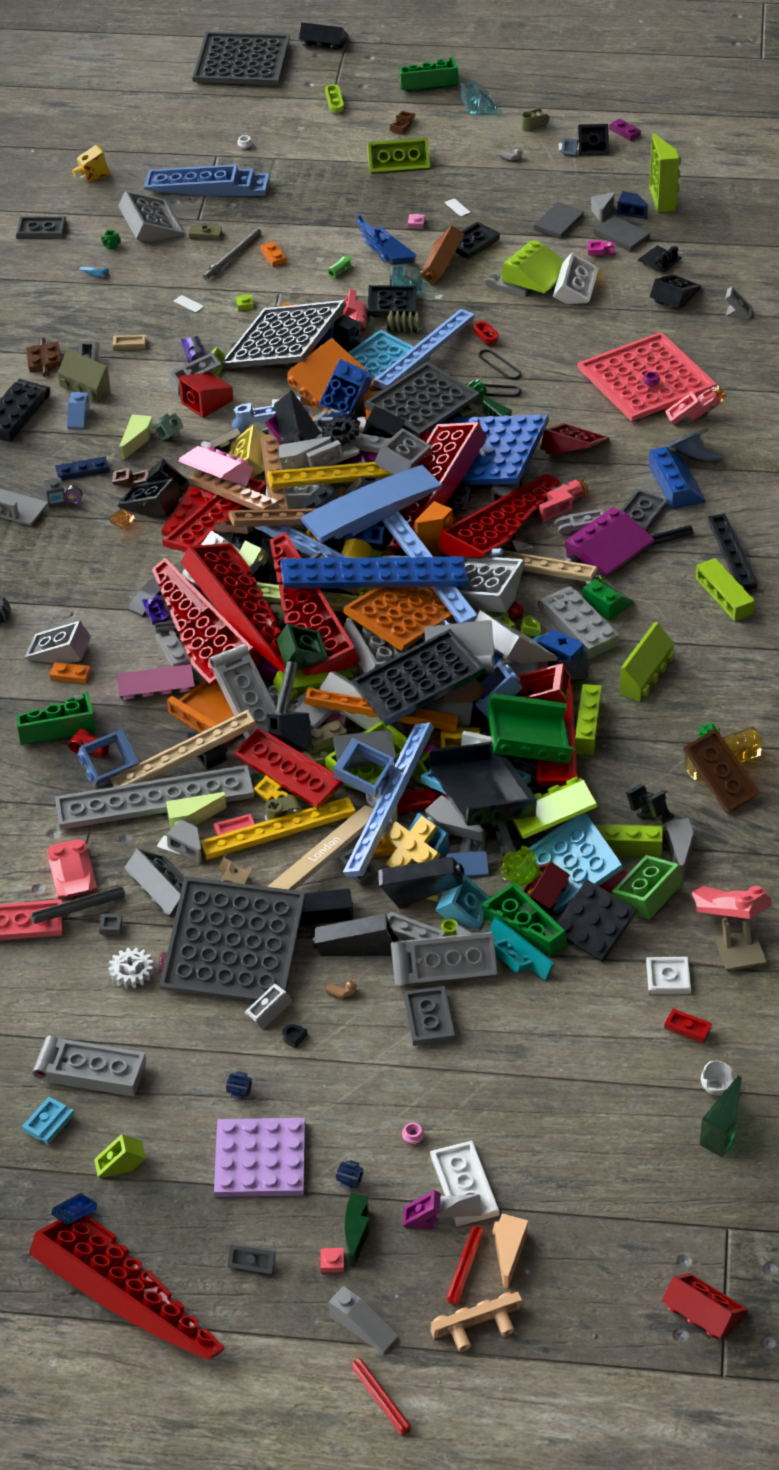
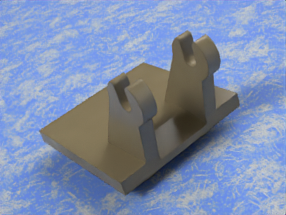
M723 918V936L715 937V943L725 970L732 971L766 965L767 961L755 931H750L749 919L742 918L743 934L730 936L728 919Z

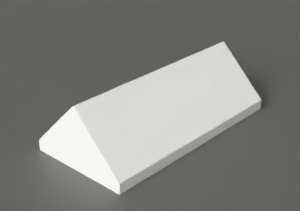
M336 671L328 674L319 689L361 697L353 687L352 682ZM336 710L365 730L381 721L378 717L372 718L362 714H350L346 711Z

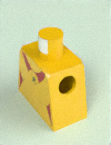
M97 145L77 158L79 167L72 170L75 178L83 175L88 182L110 175L104 153Z

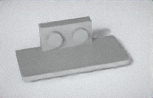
M337 440L306 453L309 464L302 468L335 465L338 462L358 455L359 449L352 440H350V444L346 443L344 446Z
M0 489L1 518L32 526L48 506L46 501Z

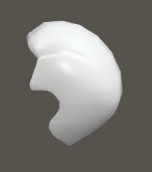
M722 1061L708 1062L701 1074L703 1088L712 1095L720 1096L727 1094L734 1083L732 1077L733 1069Z

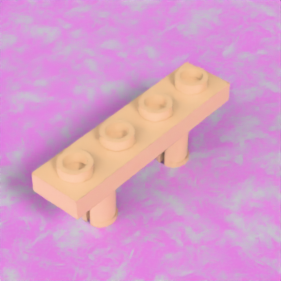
M508 1292L493 1301L484 1300L473 1308H461L450 1316L441 1315L431 1322L430 1332L433 1339L452 1334L459 1352L466 1351L471 1347L465 1328L491 1319H495L503 1337L508 1336L514 1332V1327L508 1313L519 1310L522 1299L518 1292L513 1294Z

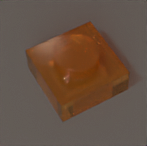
M122 508L109 517L110 523L121 529H124L135 520L134 514Z

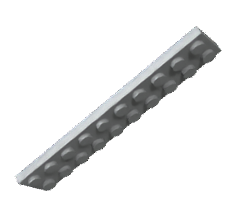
M248 765L56 796L55 801L60 830L165 813L167 812L166 801L225 792L226 802L254 798V791Z

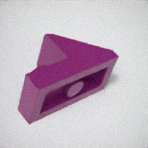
M433 1190L406 1205L403 1209L402 1226L405 1228L436 1229L438 1227L436 1214L440 1213L441 1193Z

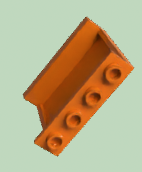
M331 338L308 355L304 362L301 361L288 371L287 381L290 386L295 387L302 397L307 398L314 408H318L322 412L328 411V409L318 404L339 359L364 370L367 369ZM375 377L368 388L370 392L377 390V387L373 386Z
M205 679L179 700L173 696L167 699L168 713L200 733L234 717L219 683L210 685ZM232 738V739H230V740H228V741H226V742H224V743L227 745V744L230 743L234 738Z

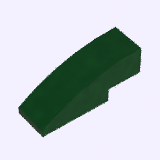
M354 1193L350 1195L345 1213L346 1251L350 1266L355 1267L370 1231L369 1218L366 1217L369 1211L368 1197Z

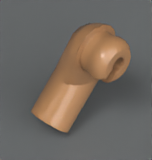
M349 980L344 987L328 983L325 992L338 998H345L357 992V983Z

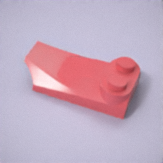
M78 839L54 844L49 847L47 855L58 900L98 891L85 841Z
M702 886L692 892L697 912L751 919L772 906L771 897L760 886L750 887L748 891L729 892Z

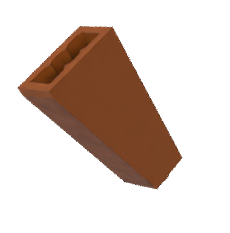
M451 225L433 243L420 274L431 285L442 276L464 236L460 230Z

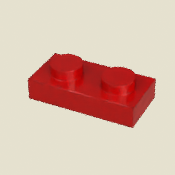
M672 1009L664 1023V1029L704 1043L712 1029V1023Z

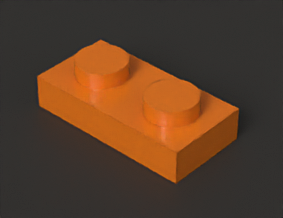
M275 241L260 245L261 252L272 267L287 263V257Z
M54 662L49 676L50 680L86 684L91 669L90 666Z

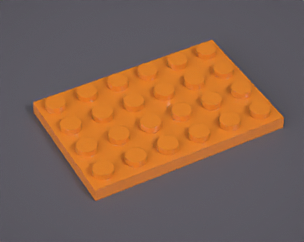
M431 587L374 588L346 605L343 613L352 620H355L400 651L405 650L422 639L421 634H425V627L441 625L444 620L448 622L454 618Z

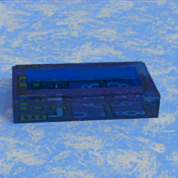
M79 1193L53 1207L51 1215L69 1225L95 1211L98 1203Z

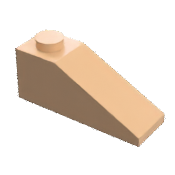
M502 1214L499 1222L496 1221L494 1224L492 1235H495V1246L503 1287L508 1289L528 1235V1220Z

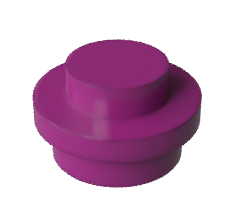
M647 372L643 382L647 386L654 387L660 383V377L656 372Z

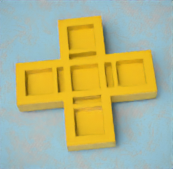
M423 816L419 818L410 831L395 821L384 836L385 839L397 847L386 864L389 867L412 864L414 861L420 863L437 860L441 854L427 845V843L439 828Z

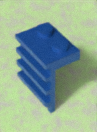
M360 214L356 215L358 218L356 223L360 226L359 230L363 233L361 234L362 237L366 239L364 242L379 254L381 247L392 235L381 226L372 228L362 219Z

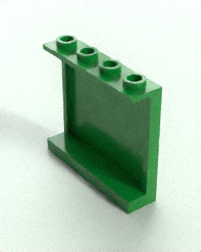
M492 693L487 705L494 754L569 764L574 747H569L563 717L567 709L566 703Z

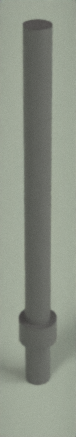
M256 229L217 264L209 267L203 278L208 280L211 276L220 272V269L261 234V230Z

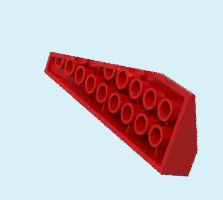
M479 422L437 424L426 443L431 445V448L420 461L419 466L423 465L442 484V488L401 510L403 513L402 517L414 532L415 520L433 502L442 505L447 502L487 439ZM392 537L390 547L401 548L395 538Z
M544 474L445 528L440 533L438 550L451 557H484L492 549L502 547L546 499V493L551 491V488L556 487L560 480Z

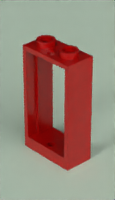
M563 663L518 676L521 679L519 683L523 688L517 694L553 684L552 690L524 698L567 703L571 675Z

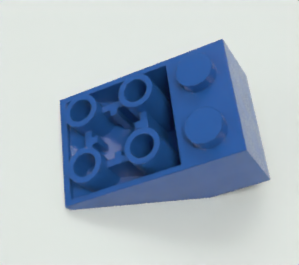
M339 359L318 405L328 410L332 408L340 412H353L368 391L374 375L367 370Z

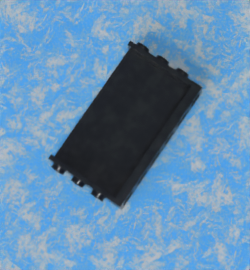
M492 742L429 750L428 767L467 826L536 817V797L506 755L494 754Z

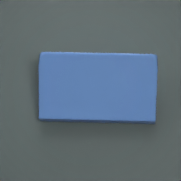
M486 851L447 854V858L453 857L458 864H462L467 877L489 876Z

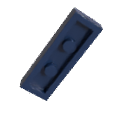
M106 456L55 465L57 477H61L62 481L109 472Z

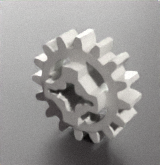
M127 948L126 952L120 950L119 956L113 955V961H109V975L113 982L117 981L118 986L124 984L125 988H128L129 985L136 988L138 983L143 986V980L149 981L150 975L154 974L153 960H151L150 954L146 955L145 950L138 952V948H135L134 951H130Z

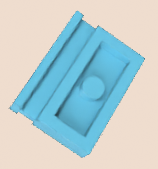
M48 1097L24 1123L22 1130L24 1133L49 1145L75 1115L74 1110L68 1109L66 1105Z

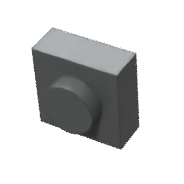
M101 914L100 935H120L123 920L122 914Z

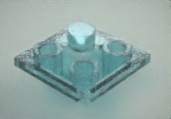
M476 81L461 83V100L469 114L497 109V105L489 91Z
M390 265V285L417 286V290H422L423 278L420 276L422 269L408 265Z

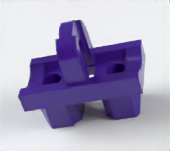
M159 595L148 600H142V605L154 627L157 622L170 620V616Z

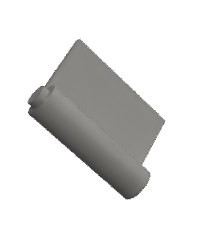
M492 620L425 627V641L451 629L483 664L487 672L486 674L495 673Z

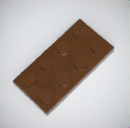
M717 729L710 731L683 748L726 813L731 812L759 795V790Z

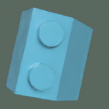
M464 874L462 885L442 892L435 911L444 919H454L458 925L478 929L484 918L481 904L490 899V897Z

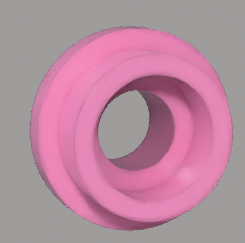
M408 1123L402 1130L403 1140L410 1144L419 1143L424 1137V1131L417 1123Z

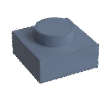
M564 137L561 153L577 155L579 139Z

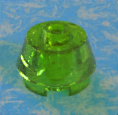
M521 846V850L513 852V850L509 851L500 861L502 867L499 868L502 878L510 883L514 882L518 887L528 885L539 874L536 855L526 846Z

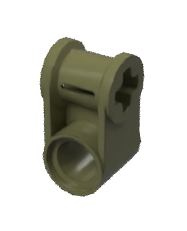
M540 108L523 112L521 129L532 131L546 126L550 116L543 113Z
M294 795L269 800L265 803L267 814L264 820H272L275 817L279 818L302 811L303 809Z

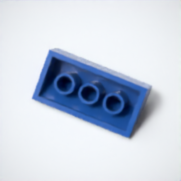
M667 447L649 451V468L666 499H669L671 509L705 503L700 489L681 456Z

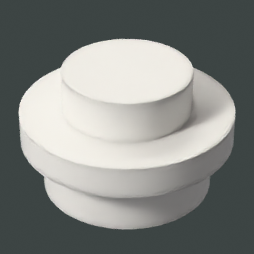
M242 135L237 143L239 147L246 149L252 145V140L250 136Z

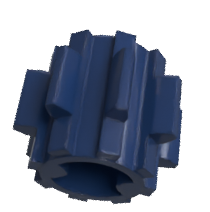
M238 1071L235 1074L231 1073L229 1075L226 1092L231 1094L230 1097L241 1099L249 1096L252 1078L247 1077L248 1073Z
M352 1160L340 1163L336 1174V1181L341 1182V1187L350 1189L359 1186L364 1174L363 1168L359 1167L360 1163Z

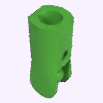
M351 256L342 257L337 263L328 268V275L331 278H336L344 271L352 268V263H350L352 260Z

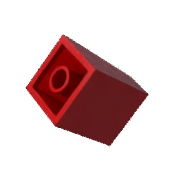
M212 373L182 375L179 377L181 404L202 418L233 401V388Z

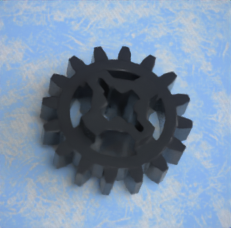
M346 416L342 419L339 417L334 420L330 419V423H325V426L322 427V438L330 436L332 442L338 440L344 446L346 443L350 444V440H356V436H359V426L356 420L352 421L351 417L346 419Z

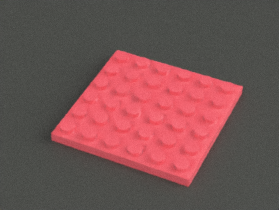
M662 332L578 363V369L631 422L673 406L692 391L699 396L706 390L711 388L716 390L717 384ZM647 372L658 373L660 383L654 387L644 384L643 378Z

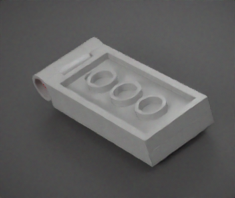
M566 587L538 600L537 603L540 611L564 635L583 643V655L587 659L619 646V634L572 587Z
M243 644L210 657L211 668L214 670V675L234 716L249 710L256 722V727L243 733L245 739L259 727L269 733L267 714L275 713L276 706L250 656L247 646Z
M492 932L391 942L395 985L497 975ZM418 958H422L421 963H417Z
M48 1036L45 1038L32 1074L39 1080L48 1079V1083L135 1097L146 1066L145 1052Z

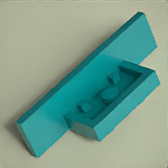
M494 917L488 932L493 933L495 940V957L507 964L512 971L518 973L531 969L543 980H548L554 962L502 920Z

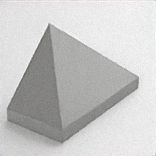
M480 1194L441 1196L440 1213L436 1214V1218L481 1216Z

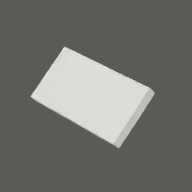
M473 1141L430 1151V1156L445 1196L480 1194L481 1216L453 1217L456 1227L499 1216V1208Z

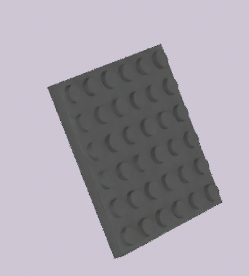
M206 32L192 80L198 83L279 85L290 42V34Z
M344 300L264 308L223 359L221 365L223 369H235L238 367L248 368L250 366L260 367L263 365L273 366L283 363L304 362L347 305Z
M185 876L161 977L160 990L256 1002L274 983L286 992L306 896L305 891Z

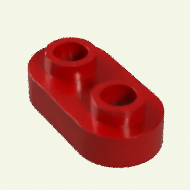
M479 321L474 324V333L483 343L494 345L498 342V332L488 322Z

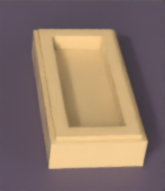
M146 335L114 336L113 350L146 349Z

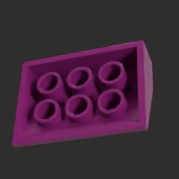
M612 507L565 541L566 556L568 558L569 556L576 555L581 560V564L598 566L597 573L607 577L654 543V538L627 513Z

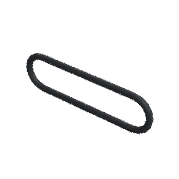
M483 349L478 353L480 359L508 379H517L521 376V372L492 350ZM481 353H492L519 373L518 376H508L483 358Z
M484 384V386L516 388L518 390L516 394L485 393L486 395L515 397L521 392L520 388L514 385Z

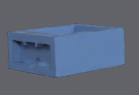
M500 661L495 665V673L485 674L478 681L485 691L482 693V697L474 703L487 717V705L492 693L515 696L523 688L519 683L521 679L514 673L515 671L508 664L504 666Z
M122 729L80 746L79 754H77L79 762L82 765L84 764L87 769V778L90 782L93 781L95 786L139 764ZM115 743L126 765L98 776L88 753Z
M352 738L334 767L333 777L372 797H376L378 792H382L385 788L387 777H391L395 771L394 758ZM356 754L384 767L374 785L347 772Z

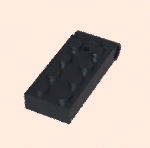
M18 379L17 382L12 384L0 399L1 440L8 442L13 440L43 402L49 398L51 393L50 387L23 379Z

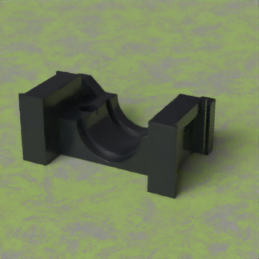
M639 784L625 792L631 810L636 811L641 808V811L636 813L637 817H650L653 815V817L658 818L660 824L675 818L665 801L667 799L665 795L667 791L662 790L653 794L647 792L645 785Z

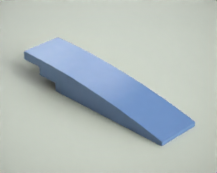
M237 164L154 169L148 171L144 189L203 196H262L267 193L270 175L269 173L254 174L253 169L238 170Z
M423 465L417 466L346 494L302 516L301 520L321 543L333 536L336 539L348 533L354 536L442 488V484Z

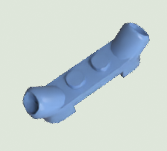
M251 403L239 405L234 409L236 417L232 422L233 429L238 428L239 432L242 433L250 423H264L275 414L274 405L255 409L252 408ZM303 406L305 410L308 412V414H310L309 409Z

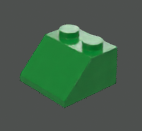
M597 579L583 587L582 597L600 616L608 621L634 604L632 599Z

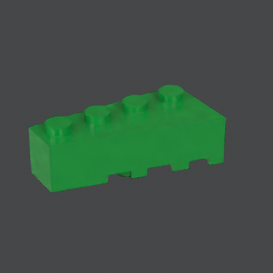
M448 57L449 60L446 61L438 59L436 63L424 62L421 66L415 64L399 68V85L401 90H423L429 87L439 88L440 86L452 87L458 85L459 72L454 57Z
M88 691L82 693V697L76 699L70 697L64 703L58 705L52 703L46 709L41 710L37 708L15 716L20 745L74 736L79 729H85L89 733L96 732L94 713Z
M514 882L481 904L485 920L492 923L494 917H498L531 945L551 957L567 946L565 930Z

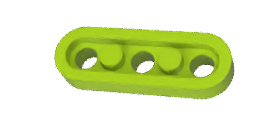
M335 84L327 85L325 87V95L329 110L334 114H339L344 110L340 88Z

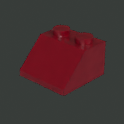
M551 861L541 864L536 868L523 891L544 911L553 909L559 901L558 895L569 885L567 880L570 874Z

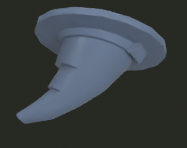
M708 428L694 432L665 446L674 451L679 450L688 457L711 462L721 460L722 456L707 452L708 450L702 446L704 443L700 437L709 431Z

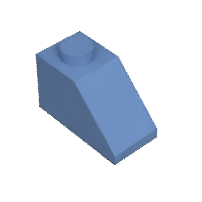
M71 392L68 402L67 429L84 430L90 411L88 393Z

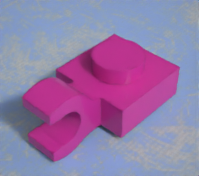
M604 240L588 241V256L604 255V252L608 255H615V249H610L615 248V242L604 243Z

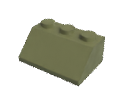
M69 349L66 351L58 371L60 387L72 392L88 393L90 400L99 403L111 393L107 365Z

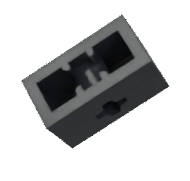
M342 315L334 323V340L347 352L361 344L359 321Z

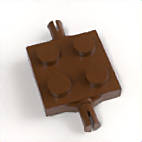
M40 338L39 345L26 348L29 372L42 371V375L46 377L47 374L48 377L50 369L59 367L62 364L58 341L46 344V340L44 338L41 340Z

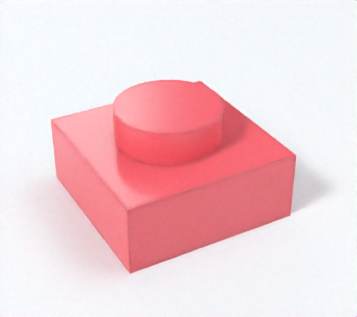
M343 1248L321 1249V1273L344 1272Z

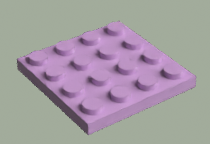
M305 1118L217 1119L214 1197L304 1196Z

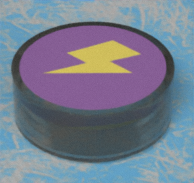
M69 486L64 493L66 500L70 503H79L83 496L81 489L76 486Z

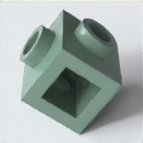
M167 413L159 419L161 422L153 428L161 440L164 441L170 436L172 439L180 434L179 430L184 426L176 413L170 416Z

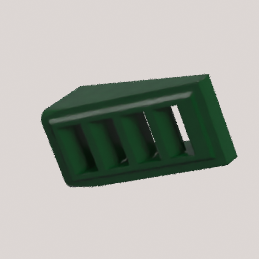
M486 397L483 398V412L487 416H512L511 409Z

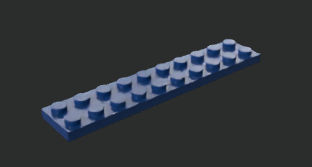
M463 557L288 558L281 559L280 564L283 589L467 586L468 583Z

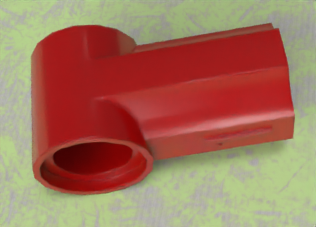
M79 729L68 743V747L72 752L79 754L80 746L99 738L92 737L85 729ZM110 745L95 750L91 754L105 757Z

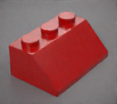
M691 1273L674 1276L661 1300L667 1304V1308L676 1314L681 1313L687 1317L686 1320L690 1324L700 1325L706 1329V1333L716 1339L728 1336L748 1311L746 1307Z

